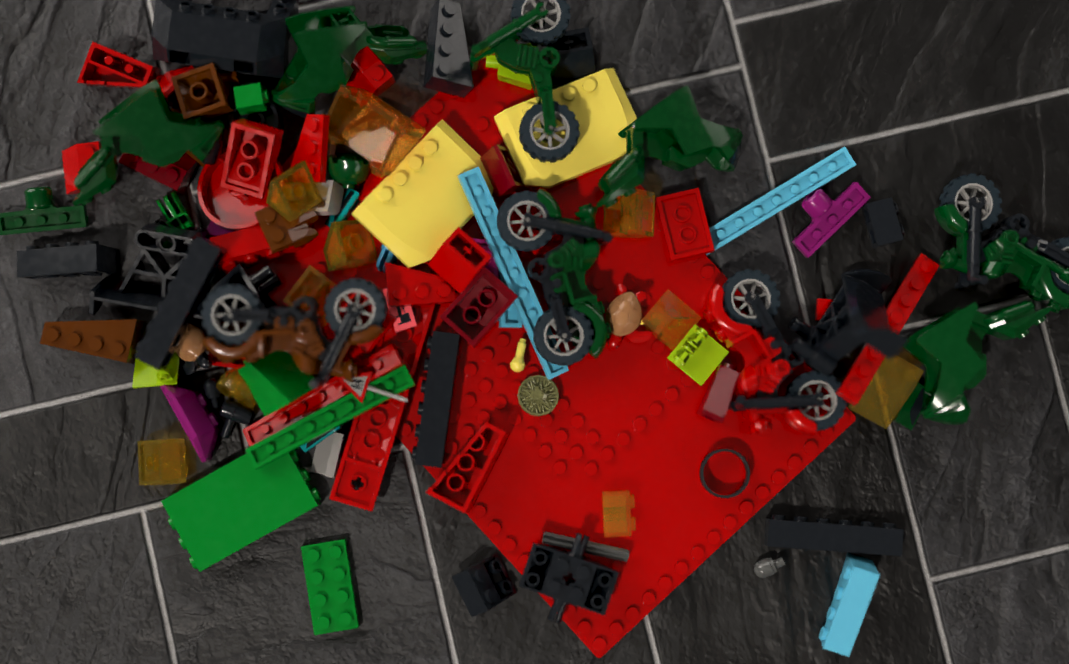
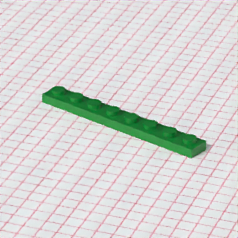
M406 365L369 383V386L396 395L416 385ZM367 390L362 404L350 393L250 446L245 451L254 469L258 470L391 399V397Z

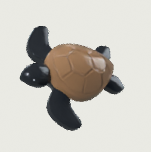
M193 324L188 325L175 350L177 355L185 361L179 367V376H188L195 373L198 367L197 363L202 368H212L211 357L205 353L206 348L201 343V340L205 339V334L198 326Z

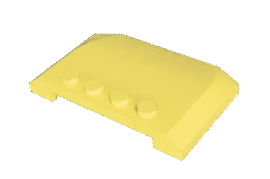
M614 68L603 69L553 90V101L559 102L558 104L562 106L563 104L566 105L568 110L575 114V119L579 123L580 134L573 151L563 160H557L554 163L540 162L539 159L531 158L530 154L524 151L522 143H520L519 127L526 111L537 103L536 97L507 108L494 116V121L524 187L530 188V186L550 189L620 160L626 154V138H621L618 133L634 122L637 117ZM556 119V128L563 126V124ZM537 120L533 127L541 128L540 120ZM565 130L555 132L561 138H565ZM533 132L535 140L540 138L541 133ZM552 138V147H556L559 144H561L559 141ZM543 141L539 143L544 147H548V143Z
M442 119L351 215L407 268H411L431 261L447 238L458 227L461 229L474 216L458 180V175L479 167L491 195L494 188L481 162V156Z

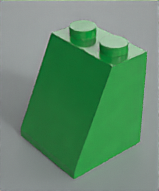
M283 350L273 351L268 356L259 358L257 362L243 361L245 366L238 370L264 416L277 411L313 390L309 383L315 377L312 374L302 372L292 356Z

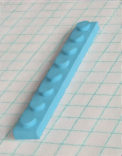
M846 147L841 148L710 227L714 250L716 251L856 166Z

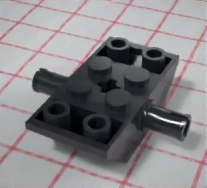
M576 532L571 551L533 542L519 583L520 587L554 599L548 619L554 621L557 613L555 619L557 623L562 622L567 604H572L605 616L619 575L618 571L583 556L590 537L584 534L580 543L582 533ZM569 573H572L574 580L566 582L563 575L567 576Z

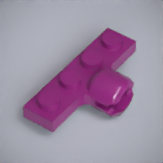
M853 182L835 200H831L822 189L814 190L802 202V208L810 215L812 221L792 243L806 258H809L871 197L858 182Z

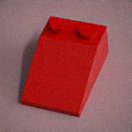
M244 118L233 121L220 186L263 199L280 152L284 130Z

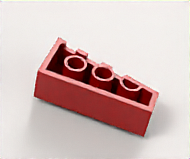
M260 225L209 238L210 241L227 249L218 268L222 278L238 264L244 269H248L285 254L298 252L301 248L305 247V244L297 248L291 246L273 254Z
M486 422L425 493L463 513H470L510 433Z

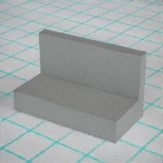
M335 432L316 445L310 472L336 478L347 434Z

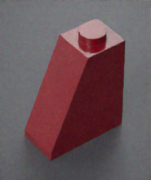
M725 363L724 366L721 364L717 366L696 414L716 423L723 422L738 383L740 373L736 371L737 367Z

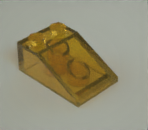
M897 355L891 360L885 357L858 404L853 406L849 403L847 408L887 429L915 389L924 370Z

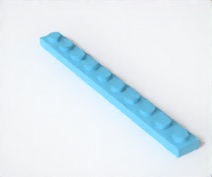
M479 167L458 175V180L503 281L518 296L514 301L515 308L547 379L550 380L569 371L567 365L559 366L545 360L536 350L533 341V330L538 318L544 312L516 250L508 246L500 237L497 229V214L499 211ZM550 327L548 328L547 335H553ZM547 339L549 345L553 348L556 344V339Z

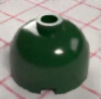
M337 153V158H332V154H329L328 172L332 179L342 184L343 188L354 189L356 184L365 182L369 177L372 168V157L367 156L366 160L362 159V154Z

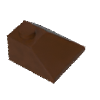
M214 63L171 77L184 120L215 118L234 111L228 90Z

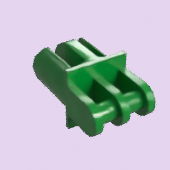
M175 190L171 192V195L181 213H179L169 195L163 196V199L173 217L170 216L161 199L155 200L167 220L166 223L170 227H174L171 221L175 219L179 223V226L175 228L187 229L191 226L193 228L196 227L188 213L189 211H186ZM185 214L188 221L183 223L180 216Z

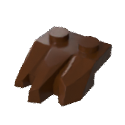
M276 203L254 212L273 254L291 246L297 248L317 237L319 233L315 229L309 228V226L319 219L318 215L314 211L302 213L305 209L304 205Z

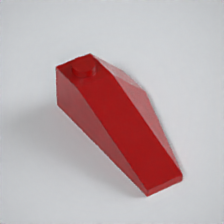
M367 46L356 54L351 64L354 71L346 84V88L351 97L363 109L395 83V79L381 60Z

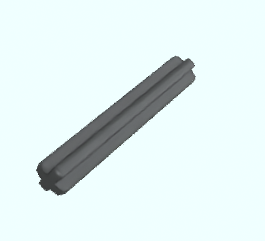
M544 532L542 537L543 544L569 550L572 549L575 540L573 537ZM588 541L584 552L624 562L628 561L630 554L628 549Z

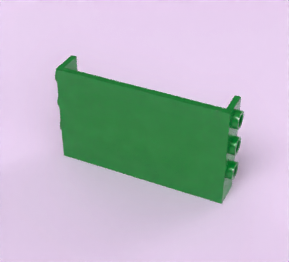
M296 450L258 470L254 469L246 453L161 501L170 517L168 518L170 526L173 530H177L180 535L179 542L184 550L187 549L191 556L189 560L194 569H198L199 572L207 569L300 515L321 505L319 501L321 496L315 487L312 489L309 483L311 478L305 468L301 469L298 463L300 457Z

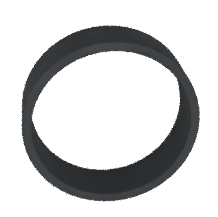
M717 449L703 459L699 475L702 485L710 494L720 498H732L739 495L747 487L750 479V468L746 459L740 453L731 449ZM722 451H728L737 455L742 460L746 471L743 485L739 490L729 495H719L711 491L705 483L703 474L708 459Z

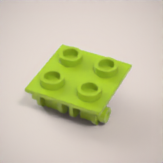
M694 324L667 359L702 386L729 351L710 337L707 331Z
M174 352L167 368L163 370H157L136 358L132 388L176 385L178 382L180 357Z

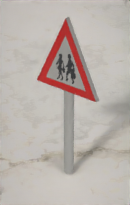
M372 372L358 373V377H354L353 383L343 377H336L362 404L367 390L408 402V398L369 386Z

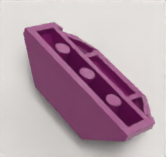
M175 385L160 386L201 462L210 461L219 434L217 426L219 421L213 412H209L206 397L203 393L199 394L198 391Z

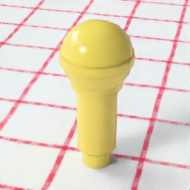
M520 338L515 357L510 362V367L515 372H521L525 368L526 339Z

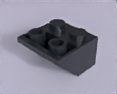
M589 27L565 31L563 37L559 38L554 44L549 43L546 48L552 47L556 49L560 55L556 72L552 75L553 84L578 80L596 73Z
M497 553L452 576L471 617L489 611L517 593Z

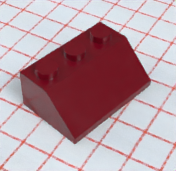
M122 153L118 161L125 167L182 195L185 194L199 166V163L187 153H184L177 162L165 167L142 161V157L130 153Z

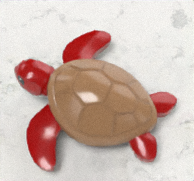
M623 284L618 285L617 292L619 296L608 306L604 319L605 323H609L612 335L608 338V346L611 350H615L620 346L622 336H627L633 343H643L652 337L651 331L636 330L642 319L640 302L645 300L646 292H638L635 295L633 292H627V288Z

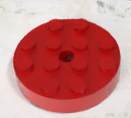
M227 147L222 149L216 164H205L198 180L197 194L200 206L206 216L221 228L234 232L259 225L254 212L276 203L285 204L288 182L283 167L276 161L263 199L221 187Z

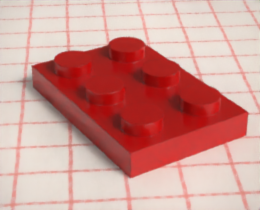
M699 187L656 197L671 262L715 251Z

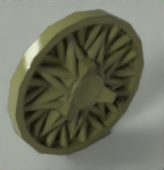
M535 375L528 377L522 382L518 389L517 397L519 405L526 413L539 417L547 415L554 410L558 403L559 393L557 386L551 379L548 380L546 376Z

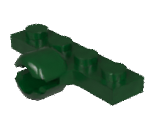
M50 187L26 189L24 192L26 200L25 210L0 213V235L89 227L86 205L56 207Z

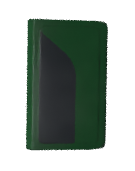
M916 381L911 382L892 418V421L912 431L921 414L920 410L922 409L925 388L923 385Z

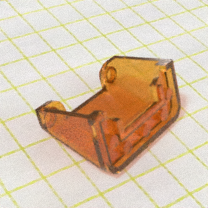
M342 84L327 114L330 115L328 142L336 146L338 143L347 145L371 162L369 165L372 169L371 172L380 178L391 175L421 140L426 130L369 91Z

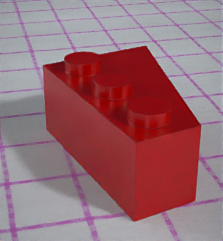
M92 41L77 83L91 86L139 89L155 80L160 75L162 69Z

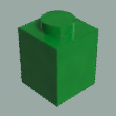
M260 83L233 87L236 109L240 115L267 111L266 103L270 102L267 89L264 90Z

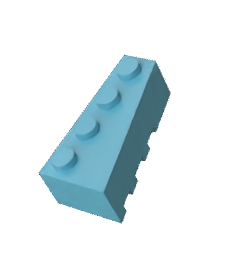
M847 552L832 604L827 611L825 626H822L819 633L823 649L850 656L880 576L873 560Z

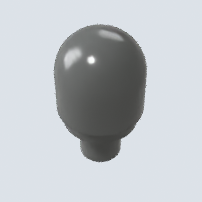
M782 557L775 560L765 558L755 564L754 572L760 578L772 576L777 572V568L785 566Z

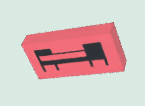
M386 288V289H383V293H384V296H385V298H386V303H387V306H388L387 288ZM411 306L388 307L389 312L396 318V321L393 323L396 333L417 326Z

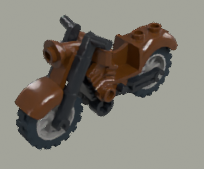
M354 278L340 282L332 288L324 306L326 320L329 322L331 329L336 331L334 333V340L326 335L321 315L317 316L319 303L313 296L298 298L291 307L274 306L264 308V303L261 302L260 296L253 292L250 287H245L241 284H228L212 291L208 295L207 300L204 301V307L201 311V317H203L202 324L204 328L206 327L207 333L210 336L201 340V343L210 353L217 356L218 359H222V363H235L236 359L245 358V362H257L259 358H264L273 351L283 350L292 354L294 362L302 372L306 374L319 373L318 377L309 383L312 389H316L325 385L330 376L343 377L351 383L354 382V377H358V365L353 363V358H349L346 362H343L351 345L369 343L386 330L382 324L386 319L387 307L386 298L383 296L382 291L371 281ZM357 292L355 302H352L347 294ZM361 293L370 299L362 304L359 303ZM234 298L232 309L224 300ZM344 298L349 305L345 308H339L340 302ZM238 299L244 301L246 306L243 308L237 307ZM372 303L373 307L372 313L365 311V306ZM220 304L227 310L226 313H217ZM302 304L310 305L311 310L306 311V309H302ZM340 311H346L344 319L341 317ZM364 314L371 318L368 322L362 324L360 316ZM218 317H223L225 322L220 324Z

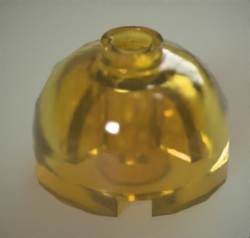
M231 368L224 372L219 378L216 388L226 397L230 398L232 396L237 399L236 402H239V404L248 408H254L257 402L252 396L251 389L246 380L239 374L238 370L240 368Z

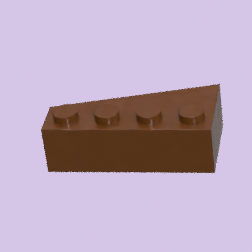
M128 319L45 322L40 344L134 364L136 346L140 341L144 321Z

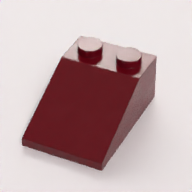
M484 267L440 317L475 348L518 296Z

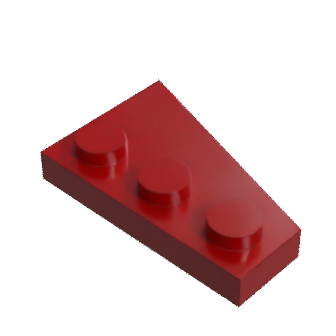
M306 115L287 180L326 183L330 115Z
M388 262L384 263L388 307L453 303L456 299L455 289L440 276Z

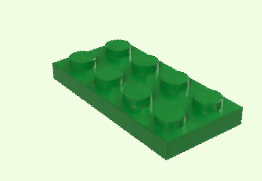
M346 538L301 546L314 635L359 628Z

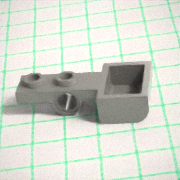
M329 130L327 164L329 154H332V158H337L335 149L338 133L335 130ZM327 165L326 183L297 182L293 204L304 205L305 209L302 213L314 211L318 216L337 215L341 209L344 188L336 181L330 180L331 176Z

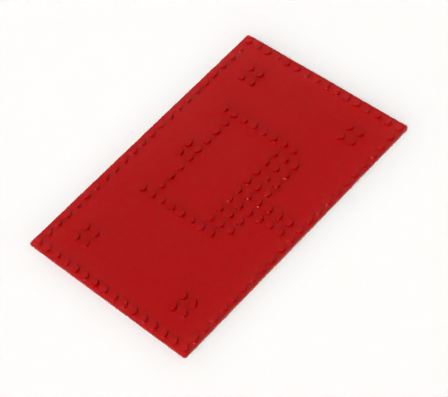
M487 57L479 61L477 70H471L474 88L464 98L438 92L401 125L402 129L368 156L372 157V164L375 159L390 162L397 166L443 119L482 157L497 144L506 147L494 121V116L507 108L534 98L533 88L529 90L498 80V69L487 68ZM615 162L550 189L530 186V188L526 187L517 192H537L541 188L556 200L562 217L580 221V218L576 217L574 213L579 212L578 207L591 203L592 207H595L596 203L605 195L604 191L599 188L598 182ZM365 182L356 184V188L353 190L361 194ZM641 185L636 186L635 189L637 191L625 198L623 194L617 197L618 202L608 208L603 205L598 208L595 216L596 229L607 231L613 238L612 241L605 242L604 245L600 246V254L589 270H586L585 283L589 291L597 296V301H602L605 314H602L603 319H605L606 310L610 303L619 296L617 292L619 284H623L627 288V292H633L635 295L638 292H646L645 300L640 302L642 319L636 330L651 331L652 337L643 343H633L627 336H622V343L615 350L609 348L607 338L605 347L597 359H594L588 353L581 361L567 365L569 371L551 379L557 386L559 393L557 405L547 415L538 417L526 413L519 405L517 397L518 389L525 379L535 375L546 376L524 326L523 328H499L498 321L475 348L461 336L443 467L423 466L437 481L438 477L449 467L455 457L462 452L480 428L488 422L510 434L470 513L466 514L521 575L523 574L533 542L543 544L542 537L544 532L573 538L576 537V532L582 533L581 539H583L585 534L590 537L589 541L629 550L630 554L627 562L584 553L583 556L595 560L619 572L606 614L604 616L572 604H567L562 618L597 658L605 655L856 420L855 415L846 406L843 412L844 415L838 420L837 424L828 429L816 431L814 436H807L793 430L785 422L781 414H767L765 417L772 420L768 423L769 428L760 434H757L756 431L750 434L751 422L746 411H732L728 409L723 422L720 423L696 414L715 370L704 384L700 386L667 359V357L694 324H696L699 328L707 331L710 337L729 351L720 363L724 366L725 363L737 367L736 371L739 373L744 369L742 355L732 347L727 349L725 342H721L715 334L716 329L712 323L709 324L703 315L711 286L717 284L722 287L728 278L705 254L671 262L657 203ZM493 190L492 198L498 211L504 201L517 192L498 198L495 190ZM359 201L355 209L362 203L361 201ZM527 205L519 206L517 209L524 215ZM531 206V214L535 215L540 212L536 207ZM513 211L510 221L521 220V218ZM330 215L318 216L319 219L311 224L309 228L315 229L319 235L309 243H306L305 247L301 248L300 251L288 253L245 269L252 275L265 265H268L273 273L277 274L282 285L267 294L278 306L291 307L298 298L304 296L315 297L319 303L317 316L321 315L326 335L334 340V333L336 331L331 329L329 322L326 320L324 306L326 305V298L333 287L348 279L361 278L371 281L379 287L383 296V289H386L385 273L379 271L376 267L382 250V243L352 215L349 216L339 232L325 225ZM475 216L461 228L473 239H485ZM511 224L515 234L521 228V224ZM523 229L519 236L530 238L528 230ZM531 229L533 236H536L540 232L538 230ZM553 235L546 245L534 251L524 252L516 250L526 274L527 265L533 259H543L542 255L556 248L561 243L563 235ZM397 259L395 265L401 266L402 262ZM537 263L532 268V272H537L538 276L544 270L543 266H538ZM528 276L543 312H546L549 308L544 299L542 285L539 281L533 280ZM736 289L734 296L743 297L741 292ZM455 290V298H457L460 293ZM354 292L347 294V296L350 298ZM344 298L341 300L339 308H342L347 302ZM452 303L435 305L413 378L416 385L410 388L407 397L408 402L405 404L396 437L411 453L413 446H417L418 437H415L416 424L421 422V415H418L419 402L424 400V393H421L422 380L427 378V371H424L425 358L430 357V349H427L428 336H432L433 331L458 334L440 317ZM302 304V309H306V311L311 310L310 305ZM550 325L552 333L555 335L554 328ZM520 338L526 339L525 368L521 372H515L511 369L510 362L515 357ZM571 340L567 342L570 351L575 348ZM561 342L559 345L560 351L566 352L564 343ZM351 345L343 362L353 358V363H359L373 355L376 346L368 354L357 345ZM793 354L789 356L791 361L795 358ZM805 361L793 368V372L780 384L778 396H784L787 386L795 377L805 372L813 371ZM808 385L812 393L815 394L818 385ZM822 387L820 392L824 396L828 395V392ZM803 389V390L801 391V394H800V395H808V394H807L806 390ZM735 391L731 401H736L737 395ZM830 398L824 399L825 405L830 407ZM818 407L820 417L824 416L828 412L825 409ZM814 409L806 413L811 417H815ZM731 449L740 453L746 459L750 468V479L747 487L739 495L732 498H720L710 494L702 485L699 475L701 463L714 450ZM722 451L708 459L703 474L705 483L711 491L719 495H729L739 490L743 485L746 471L742 460L737 455L728 451ZM560 548V549L565 550V551H571V550H569V549ZM569 573L567 576L563 575L566 582L574 580L572 573ZM539 593L552 608L554 599Z

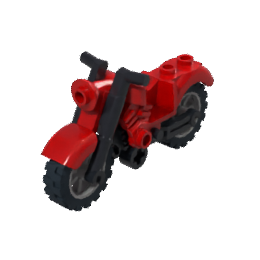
M751 269L736 272L722 287L713 284L707 295L706 309L703 315L709 324L712 323L716 329L715 334L721 342H725L727 349L732 347L743 357L744 369L740 372L735 389L737 398L736 401L730 402L728 409L747 412L751 422L750 434L755 431L757 434H760L769 428L768 423L772 420L765 417L767 414H781L785 422L793 430L807 436H814L816 431L825 430L837 424L838 420L844 415L843 412L846 409L847 402L835 394L841 383L837 382L836 377L833 375H824L816 370L805 372L793 379L787 386L784 396H778L780 384L793 372V368L805 361V358L791 350L790 345L784 341L773 321V317L776 316L777 310L780 307L779 290L777 291L775 281L772 282L769 279V275L766 273L762 274L759 270L752 271ZM752 284L751 290L747 292L743 285ZM756 286L763 292L762 294L756 295L754 293ZM738 287L743 293V297L734 296ZM762 297H765V306L760 299ZM791 354L795 357L792 361L789 359ZM808 385H818L815 394L812 393ZM822 387L828 392V395L824 396L820 392ZM803 389H805L808 395H800V394H801V391H802ZM830 398V407L825 405L824 399ZM818 407H821L828 412L824 416L820 417ZM814 409L815 417H811L806 413Z

